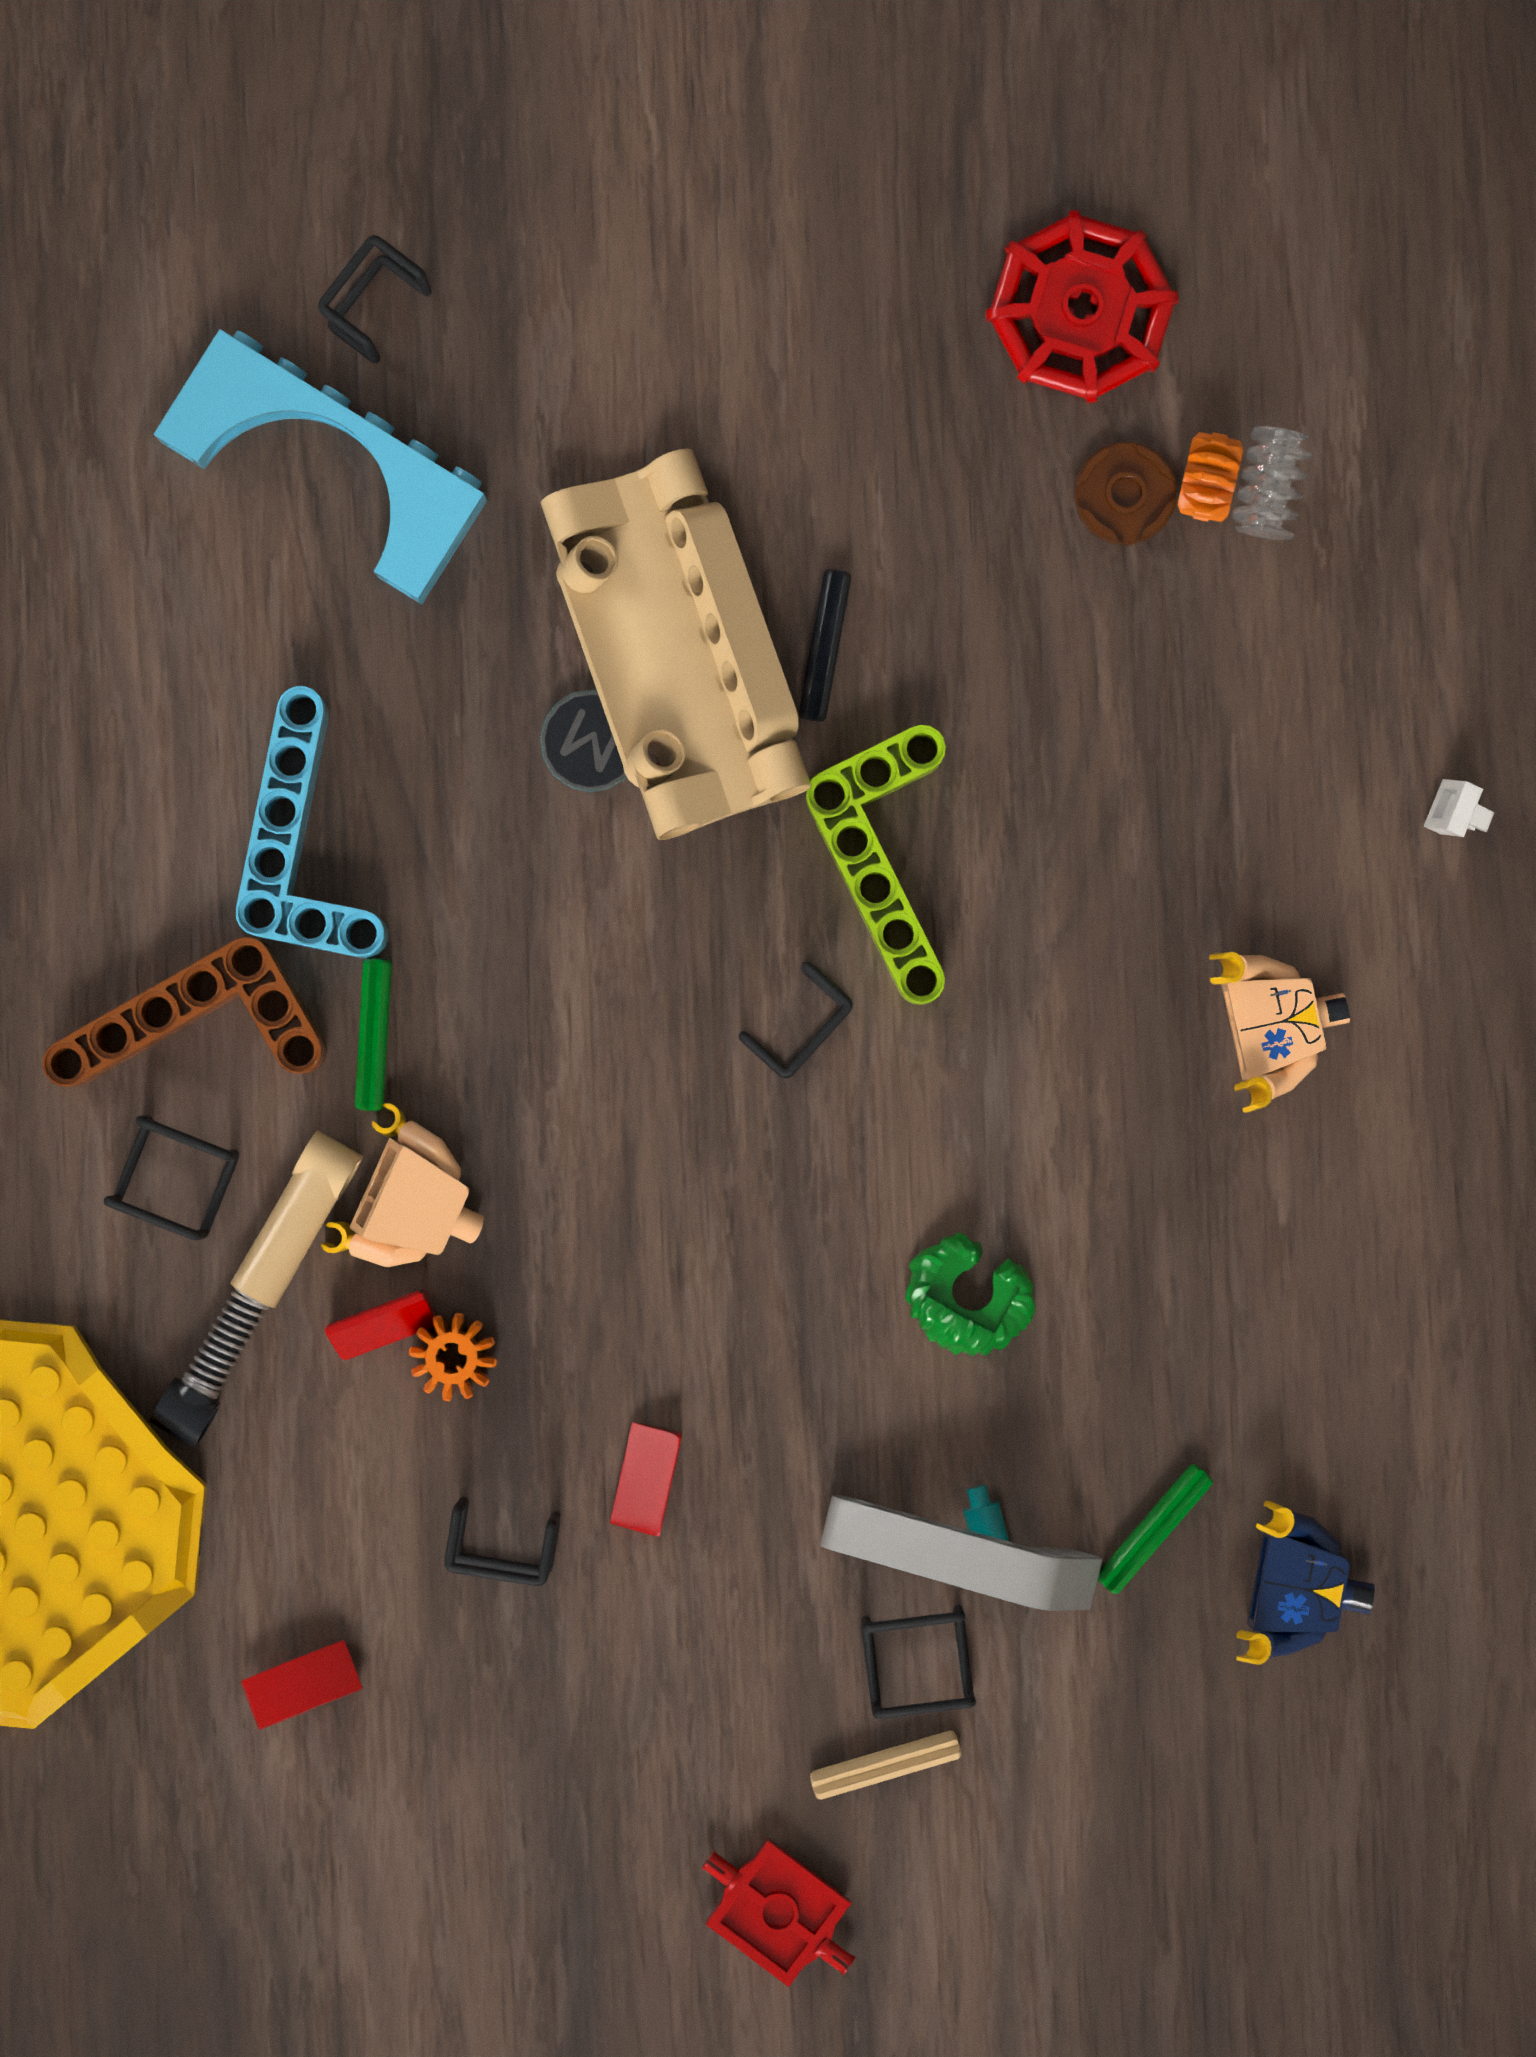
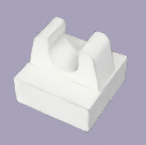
M1443 779L1424 827L1442 835L1464 837L1467 829L1475 831V828L1487 832L1494 812L1478 804L1483 791L1482 788L1467 781Z

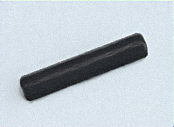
M827 569L823 576L799 710L800 717L810 721L822 722L827 716L851 583L850 573L842 570Z

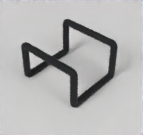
M377 235L369 236L318 302L319 312L329 319V330L372 363L380 361V355L372 340L343 317L384 265L422 295L429 296L432 293L423 269ZM376 246L386 255H380L372 262L336 311H334L328 305L371 249Z
M809 961L802 963L801 971L835 1001L840 1008L793 1061L785 1067L746 1031L740 1032L738 1036L739 1040L778 1076L785 1079L792 1077L853 1008L850 997Z
M138 1116L136 1118V1124L140 1126L138 1135L114 1195L106 1196L104 1204L112 1209L195 1241L205 1239L211 1230L238 1162L239 1152L237 1150H226L153 1121L151 1116ZM150 1131L227 1160L199 1230L191 1229L122 1201Z
M461 1497L452 1510L444 1559L445 1568L455 1574L531 1586L544 1585L553 1569L561 1519L560 1513L557 1511L552 1512L546 1523L540 1566L463 1554L461 1551L469 1500L467 1497Z
M955 1605L953 1612L879 1622H871L869 1617L861 1619L869 1694L874 1718L886 1719L965 1709L975 1706L976 1699L973 1692L964 1622L965 1613L962 1606ZM954 1623L964 1698L882 1708L872 1633Z

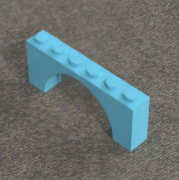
M219 329L156 429L155 437L162 444L205 470L215 455L231 440L245 431L268 422L283 419L313 420L346 432L359 441L375 458L381 468L388 488L390 500L389 533L384 551L374 572L379 579L422 605L487 502L484 493L478 490L482 482L458 466L454 468L452 473L435 463L438 454L422 443L412 439L407 446L394 438L391 434L395 428L377 415L368 412L365 418H362L349 410L347 407L351 401L332 387L324 385L321 391L307 384L303 381L307 373L292 362L281 357L278 363L275 364L262 356L260 352L263 346L245 333L237 330L232 337Z

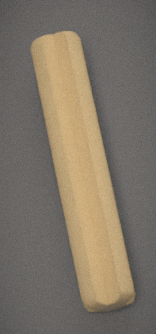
M949 1730L814 1770L810 1774V1780L817 1799L822 1800L957 1760L961 1757V1748L957 1735L954 1731Z

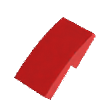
M345 1640L295 1658L241 1681L258 1730L304 1714L313 1708L363 1689Z

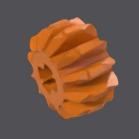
M1199 432L1193 437L1177 504L1181 514L1193 516V519L1208 522V520L1222 522L1228 516L1244 450L1240 440L1228 438V435L1216 432L1212 434Z
M457 1312L454 1314L452 1330L448 1329L443 1316L437 1315L433 1318V1324L438 1336L429 1329L421 1327L416 1334L429 1345L428 1348L412 1346L409 1349L410 1356L425 1358L426 1362L414 1367L411 1370L412 1376L419 1377L429 1371L433 1377L424 1385L423 1390L429 1394L437 1387L439 1382L444 1383L442 1391L444 1401L452 1400L455 1384H458L461 1394L465 1399L471 1398L474 1393L468 1378L470 1377L478 1385L486 1387L490 1379L478 1369V1366L492 1368L497 1365V1358L481 1355V1350L492 1347L495 1344V1339L491 1336L479 1342L476 1341L474 1336L483 1327V1323L480 1320H476L468 1331L465 1332L462 1330L464 1324L463 1313ZM449 1343L458 1344V1352L462 1355H467L466 1364L459 1363L456 1366L457 1370L448 1369V1360L440 1358L441 1349L444 1351L450 1348Z

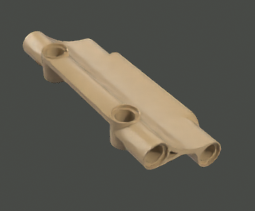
M688 448L664 454L636 472L614 479L561 489L546 496L541 501V506L561 561L556 572L557 580L562 588L617 746L624 773L630 782L640 788L658 840L678 837L734 814L791 798L805 792L812 786L797 742L792 740L797 734L799 726L797 710L731 523L720 503L708 502V491L692 449ZM581 561L586 562L592 568L593 573L588 572L583 567ZM648 752L653 753L658 758L660 766L651 761Z

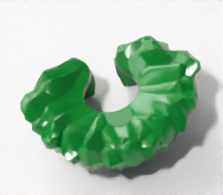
M963 1233L943 1237L941 1243L923 1249L910 1261L909 1268L912 1275L906 1289L905 1300L911 1306V1318L918 1320L920 1329L925 1331L928 1341L936 1342L939 1347L950 1350L955 1356L962 1352L971 1357L980 1352L982 1356H986L992 1352L993 1348L999 1351L1006 1348L1011 1339L1019 1336L1020 1331L1025 1330L1027 1325L1031 1323L1036 1311L1032 1296L1033 1283L1022 1265L1015 1263L1011 1258L1006 1259L994 1271V1290L991 1301L979 1310L962 1308L953 1297V1283L962 1272L969 1270L978 1263L983 1254L981 1243L971 1241Z

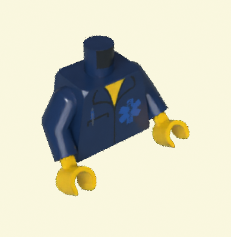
M1265 1501L1263 1505L1273 1510L1271 1522L1267 1525L1256 1524V1528L1263 1532V1538L1247 1621L1252 1630L1260 1631V1633L1240 1630L1236 1634V1638L1249 1640L1250 1644L1249 1650L1245 1655L1236 1656L1237 1661L1257 1665L1263 1664L1268 1658L1290 1655L1320 1643L1325 1637L1326 1632L1338 1631L1342 1610L1370 1614L1375 1593V1585L1373 1583L1347 1579L1350 1560L1341 1554L1339 1540L1314 1517L1291 1511L1272 1501Z

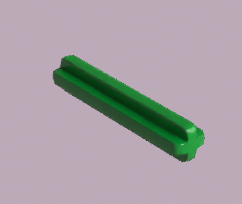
M369 958L363 962L355 1107L363 1111H380L384 1104L392 964L386 959Z
M1195 1464L1190 1465L1100 1569L1098 1581L1113 1594H1118L1212 1486L1213 1480L1211 1476Z

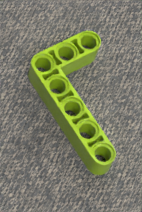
M927 725L911 727L818 773L811 779L812 786L806 791L805 799L808 810L899 993L906 1001L916 1005L931 1003L940 996L945 984L944 973L862 807L932 773L939 767L945 756V741L938 730ZM926 737L931 740L936 749L935 758L925 764L914 762L907 752V745L912 739ZM870 760H880L885 763L890 772L888 782L879 787L866 784L860 774L863 764ZM827 782L838 785L844 795L842 804L832 810L819 807L814 799V792L818 786ZM850 828L861 831L867 842L864 852L857 856L843 854L837 845V838L842 831ZM869 875H880L888 882L890 888L889 895L884 901L872 903L861 895L860 883ZM896 920L906 923L912 931L910 945L900 950L889 947L883 937L885 926ZM925 967L933 973L935 987L930 994L917 996L911 993L906 984L907 974L911 969Z

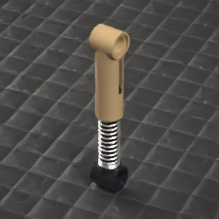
M319 1130L315 1132L297 1161L292 1172L293 1176L230 1282L237 1291L231 1292L234 1298L232 1301L226 1300L229 1306L227 1309L222 1308L224 1312L223 1317L217 1316V1319L220 1321L219 1324H212L215 1331L208 1332V1335L211 1337L209 1341L203 1340L206 1345L205 1348H198L201 1355L200 1357L194 1356V1359L197 1361L195 1365L189 1364L192 1370L183 1374L184 1377L181 1379L175 1377L158 1402L150 1418V1423L194 1448L199 1444L220 1408L221 1403L217 1400L218 1391L223 1389L221 1382L227 1381L225 1374L232 1373L230 1366L237 1365L234 1358L241 1357L239 1350L246 1349L244 1342L250 1341L248 1334L255 1333L253 1326L260 1325L257 1318L264 1317L262 1310L269 1309V1307L276 1308L332 1207L344 1193L356 1173L363 1155Z

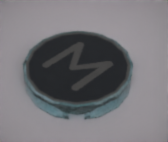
M597 690L573 692L556 702L544 718L539 738L542 759L553 777L569 789L589 794L610 790L626 781L628 778L624 773L623 764Z

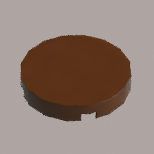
M1121 442L1103 446L1086 460L1076 478L1074 502L1079 519L1091 534L1109 544L1131 546L1148 541L1166 526L1175 510L1177 499L1176 481L1172 468L1162 455L1142 443Z

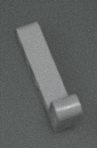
M835 1494L831 1496L820 1543L821 1547L1019 1605L1047 1611L1091 1610L1103 1560L1096 1555L1068 1548L1027 1547L875 1503Z

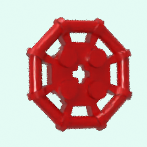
M1070 210L1066 217L1018 242L1010 241L1004 249L1007 255L991 307L985 310L986 322L993 324L1019 373L1017 379L1024 385L1029 381L1084 398L1087 404L1097 403L1099 396L1147 371L1153 373L1160 365L1158 356L1173 307L1179 303L1178 291L1172 290L1146 241L1148 235L1144 231L1139 229L1135 232L1080 215L1079 210ZM1084 238L1119 248V251L1115 258L1112 259L1083 250ZM1068 239L1071 252L1066 254L1064 258L1044 265L1036 256ZM1131 258L1136 264L1149 291L1136 293L1133 286L1131 287L1127 281L1123 266ZM1025 270L1037 277L1030 303H1014L1022 273ZM1081 292L1091 295L1090 304L1097 307L1095 314H1086L1084 319L1075 317V310L1068 307L1069 299L1078 300ZM1136 308H1150L1149 319L1140 342L1128 334ZM1026 318L1031 320L1035 334L1043 343L1035 350L1033 355L1014 321ZM1121 346L1130 356L1097 374L1095 358L1108 354L1110 350ZM1051 352L1082 361L1081 376L1044 364Z

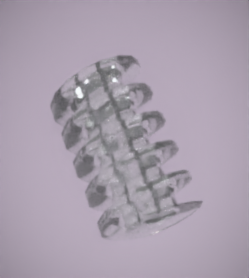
M1257 426L1251 430L1250 437L1259 445L1250 447L1246 451V458L1255 466L1245 467L1241 473L1242 479L1252 486L1239 488L1236 495L1239 501L1248 506L1234 508L1232 518L1243 525L1237 526L1234 529L1262 539L1293 540L1295 534L1282 527V522L1299 518V513L1287 507L1286 504L1287 501L1303 499L1304 493L1293 488L1291 482L1308 479V473L1295 465L1296 461L1312 459L1313 453L1300 446L1302 440H1309L1310 437L1284 428Z

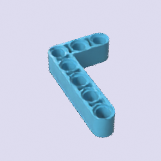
M295 686L286 690L281 695L277 704L236 905V919L239 926L246 933L259 938L358 958H372L379 955L385 949L389 940L388 928L379 916L366 910L293 896L329 720V709L326 701L311 688ZM303 698L313 700L316 705L314 719L305 725L293 723L290 717V710L293 704ZM291 749L302 750L306 757L304 769L294 776L285 775L280 768L282 755ZM289 799L294 803L295 817L288 825L277 827L270 819L271 807L276 801ZM269 850H280L285 858L283 871L275 877H265L260 870L261 857ZM260 900H269L275 909V917L269 926L256 928L249 918L250 909ZM319 910L325 917L326 927L320 936L308 939L300 930V920L306 912ZM369 920L375 925L377 937L370 947L358 949L352 944L350 939L351 929L357 922Z

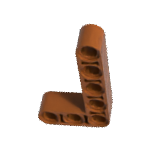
M242 937L230 942L55 1042L46 1050L43 1056L42 1068L50 1082L58 1086L79 1087L85 1085L239 996L275 1059L284 1070L295 1074L315 1072L323 1065L326 1059L327 1047L274 951L267 943L261 940ZM256 947L261 952L263 958L262 966L257 973L246 976L239 970L237 958L245 948ZM209 972L216 978L217 991L210 1000L202 1002L193 993V982L199 974ZM279 991L287 998L288 1010L284 1017L272 1021L263 1012V1001L270 993ZM164 998L171 1005L172 1017L165 1026L158 1028L149 1021L148 1008L155 999ZM117 1023L125 1029L127 1042L119 1052L112 1053L104 1046L103 1034L110 1025ZM300 1036L308 1038L314 1047V1055L311 1061L303 1066L294 1064L288 1055V1047L291 1041ZM72 1049L79 1054L82 1065L79 1073L75 1077L68 1079L59 1071L58 1060L62 1053Z

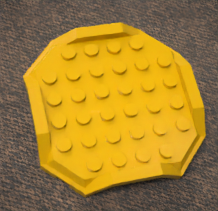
M0 1319V1726L36 1728L197 1594L200 1565L199 1548L201 1527L204 1523L207 1484L164 1444L103 1370L77 1326Z

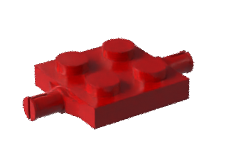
M767 1838L754 1857L740 1866L739 1869L717 1854L715 1850L709 1855V1860L706 1859L701 1869L707 1871L725 1885L721 1901L706 1919V1925L787 1987L791 1985L803 1967L816 1960L818 1956L838 1970L841 1975L847 1972L848 1966L852 1965L855 1956L848 1953L831 1939L836 1923L851 1905V1900L770 1838Z

